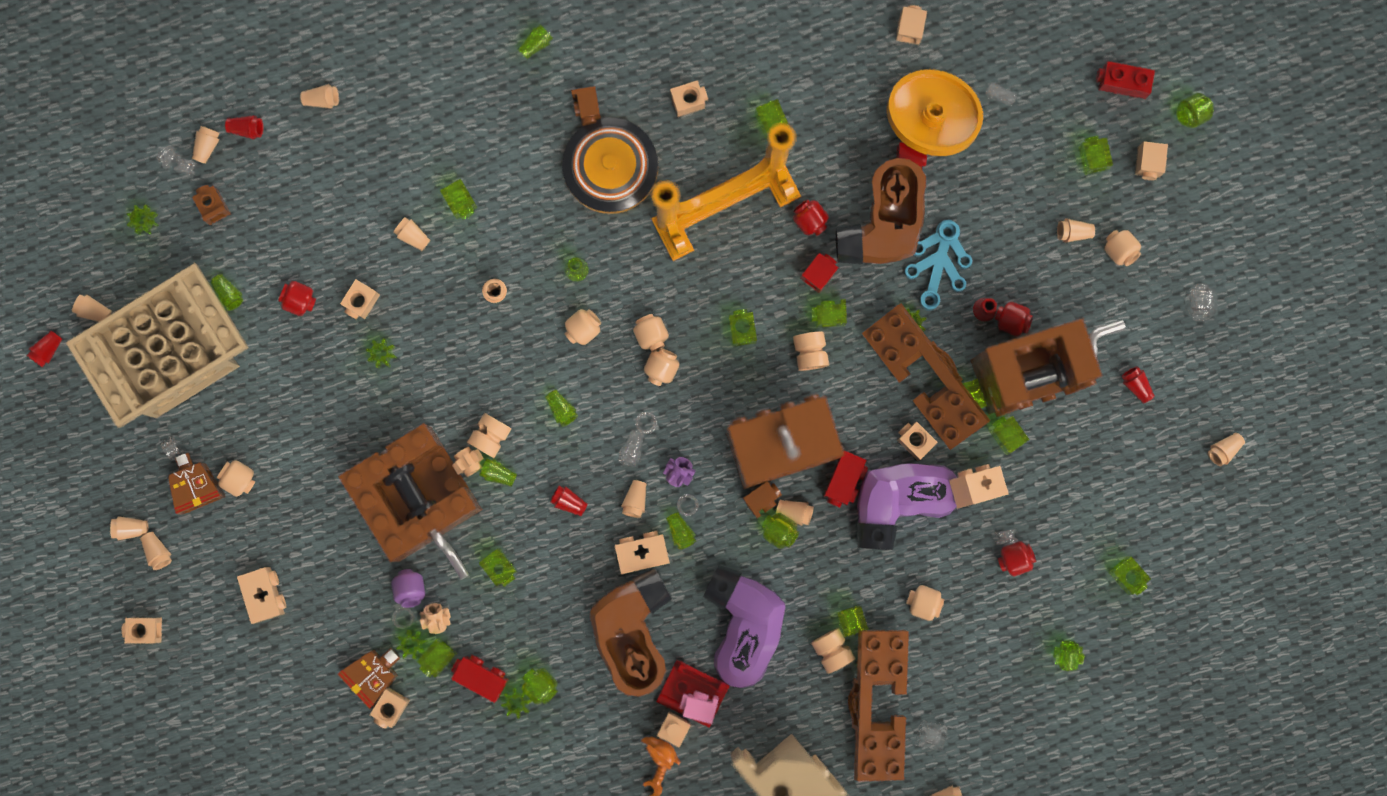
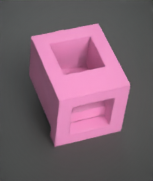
M695 691L694 695L683 694L680 709L684 710L683 717L712 724L719 696L714 695L713 700L708 699L709 695Z

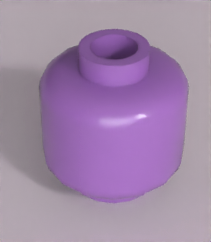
M411 569L399 571L398 575L392 579L391 585L396 603L401 604L404 608L415 607L421 603V600L425 597L422 575L413 572Z

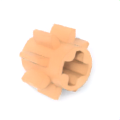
M467 447L454 455L456 461L452 466L458 475L464 473L466 477H469L482 468L480 462L484 458L478 449L472 451L470 447Z
M429 604L424 608V612H420L422 629L428 628L429 633H442L450 625L449 618L451 616L449 609H442L441 604Z

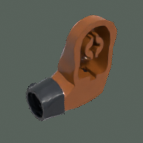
M896 158L886 161L875 171L872 179L874 200L870 211L871 222L864 226L855 224L836 228L837 263L860 265L863 263L884 264L901 261L916 253L924 223L926 176L919 165L908 159Z
M656 569L632 578L633 580L615 587L602 596L590 610L591 623L599 654L606 664L617 689L629 696H643L653 692L661 684L666 673L665 660L652 643L650 632L644 621L650 612L652 614L672 600Z

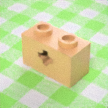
M987 464L976 467V473H973L972 469L958 472V478L949 480L957 509L1008 495L1001 467L990 468V465Z
M657 531L643 534L644 539L634 541L633 536L619 539L620 544L615 545L621 574L670 563L663 534L658 535ZM639 545L649 549V553L645 554L644 559H641L639 555L635 556V551L639 549Z
M265 567L237 576L251 624L285 614L286 601L284 596L278 593L276 585H279V579L275 570L272 571L271 567ZM262 591L268 592L267 596H265L264 598H259V594H261Z

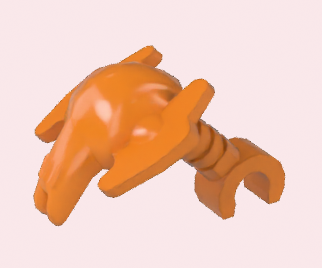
M645 737L641 742L647 744L646 749L658 766L653 779L646 781L643 785L644 787H653L654 793L649 796H660L662 793L661 783L666 770H670L674 762L677 765H680L681 762L670 743L655 737Z

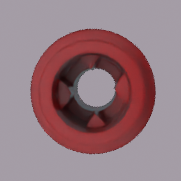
M255 115L226 119L225 130L227 133L253 140L256 137H261L263 134V121Z
M991 298L978 299L973 306L975 317L984 322L992 320L997 313L996 301ZM985 303L991 308L990 311L985 308Z
M50 331L28 349L30 352L26 356L43 368L46 363H50L63 339L53 331Z
M1136 366L1122 375L1123 384L1143 404L1155 397L1144 370H1140Z
M560 485L550 500V503L554 504V508L579 516L583 515L588 505L568 487L565 486L563 488Z

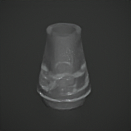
M631 430L617 454L619 456L617 460L619 463L633 468L636 467L637 463H640L645 434L638 430Z

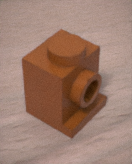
M595 86L571 90L573 100H578V102H574L576 117L581 116L583 126L596 123L597 119H601Z
M204 185L195 191L197 195L193 196L192 199L200 211L202 219L207 224L212 225L231 214L216 187ZM211 198V204L206 206L205 201Z
M767 481L744 497L743 500L757 519L761 516L759 511L762 509L766 513L777 504L774 500L782 494L774 483L770 485Z

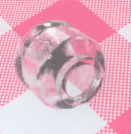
M1196 284L1186 292L1185 312L1192 320L1207 321L1217 313V292L1207 284Z

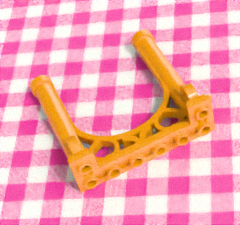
M779 124L771 129L766 155L756 166L687 201L679 202L678 189L670 182L659 183L654 188L653 201L656 205L657 216L651 218L672 261L694 251L684 229L768 187L780 208L802 197L786 167L789 150L795 140V134L791 127Z

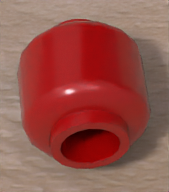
M807 199L794 209L793 221L805 235H812L814 233L818 236L826 230V222L829 219V215L818 201H809Z
M291 281L289 285H284L278 302H281V308L284 311L297 316H303L306 310L312 311L316 298L312 297L313 289L297 281Z
M1010 301L1005 307H999L995 320L999 321V330L1019 337L1023 333H1028L1033 316L1030 315L1031 312L1028 307Z
M1017 541L1004 546L1001 549L1002 557L998 558L1002 571H1008L1013 577L1033 570V563L1037 562L1030 544L1026 545L1023 541Z

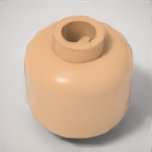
M1115 230L1107 236L1104 250L1116 265L1129 266L1140 257L1141 244L1130 231L1123 230L1118 232Z
M579 309L565 322L567 330L565 335L573 344L577 342L581 345H586L600 333L599 325H601V321L590 309L587 311Z
M653 314L638 319L633 329L641 349L659 350V348L665 346L663 342L669 337L662 319L654 317Z
M659 348V351H652L644 366V372L649 376L648 381L658 386H661L662 383H671L679 368V361L676 359L677 355L663 348Z
M237 460L231 463L226 462L216 477L219 479V487L236 497L240 496L243 492L248 494L255 484V481L252 480L254 471Z
M920 585L917 587L916 592L910 591L906 604L911 605V615L931 621L934 617H939L945 599L941 598L940 591Z

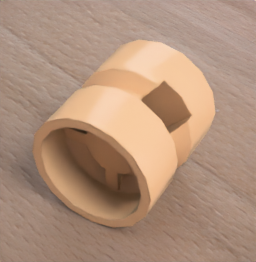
M810 332L793 337L795 351L800 352L797 356L798 371L829 366L828 354L822 351L826 346L824 332Z
M484 413L478 423L479 430L473 431L467 443L495 458L501 448L499 442L507 438L511 428Z
M839 628L811 642L817 655L823 656L821 662L827 674L855 660L850 647L844 646L845 638Z

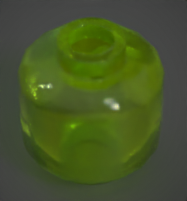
M1202 93L1190 95L1178 104L1176 112L1178 121L1189 128H1196L1208 122L1213 117V102Z
M782 513L767 516L762 524L764 529L763 538L778 549L790 548L799 536L797 523Z
M532 668L522 677L525 682L521 689L534 704L543 703L545 705L558 693L556 689L558 686L557 680L545 668H539L536 671Z

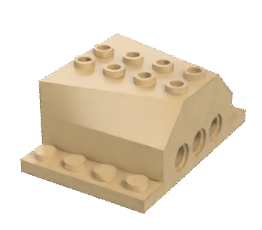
M195 263L66 342L114 423L120 428L140 415L158 418L240 367L233 357L249 348L199 266Z
M792 734L757 764L746 748L741 751L737 747L731 752L733 765L759 796H847L841 784L829 773L821 760L816 755L811 757Z

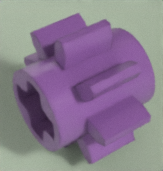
M678 457L676 460L670 458L663 471V474L667 475L668 483L675 487H680L683 483L688 486L695 473V470L692 469V463L684 457Z

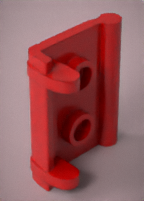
M676 660L656 702L683 715L684 710L680 709L683 694L694 695L695 691L709 695L708 699L713 700L715 695L719 696L715 711L716 715L730 685L687 665L683 661ZM692 719L708 728L711 726L710 723Z

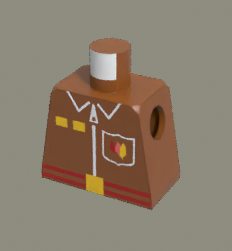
M189 453L175 458L179 471L170 474L168 480L176 514L184 515L226 497L206 463L200 462L193 465Z
M391 647L382 656L373 650L340 671L337 675L370 709L377 704L385 689L389 688L398 676L391 667L401 657Z

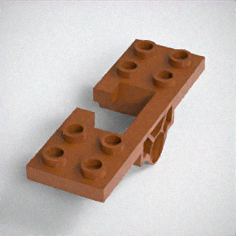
M902 303L862 333L899 383L911 375L907 367L921 356L926 359L939 376L945 387L930 398L923 392L913 402L950 450L991 421L961 381L963 379L958 374L952 358L940 349L934 341L930 342Z
M859 630L857 678L853 679V688L848 696L852 728L855 729L854 780L857 782L904 780L906 717L903 715H891V721L871 722L872 685H892L891 693L907 695L909 631Z

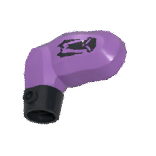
M904 463L866 472L860 486L857 503L858 523H856L858 548L893 550L898 527L895 526V522L899 516L924 515L940 518L950 515L957 507L949 482L951 479L958 478L954 471L943 465Z
M718 565L703 597L723 611L725 608L728 609L732 616L727 626L726 636L715 652L714 667L719 677L728 685L737 688L751 687L763 678L778 646L785 612V602L774 591L760 582L741 576V572Z

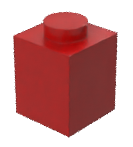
M819 253L800 279L820 293L839 267L835 265L837 262L828 254L823 256Z

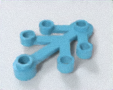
M952 220L940 222L936 227L935 234L923 241H918V245H921L923 250L920 253L916 252L914 256L923 255L927 248L940 242L938 251L916 264L908 265L905 270V276L908 279H915L920 272L933 266L928 289L920 297L921 307L928 311L934 310L940 303V296L937 290L943 268L951 280V287L954 291L961 292L966 287V280L960 277L947 255L950 245L958 257L957 264L960 268L967 269L972 264V257L966 254L958 240L960 228ZM949 228L952 231V235L945 236L943 230ZM962 257H966L969 260L968 265L961 264ZM911 267L916 269V275L914 276L908 274V269ZM956 280L962 281V288L955 287L954 283ZM925 298H933L934 303L932 305H927L925 303Z

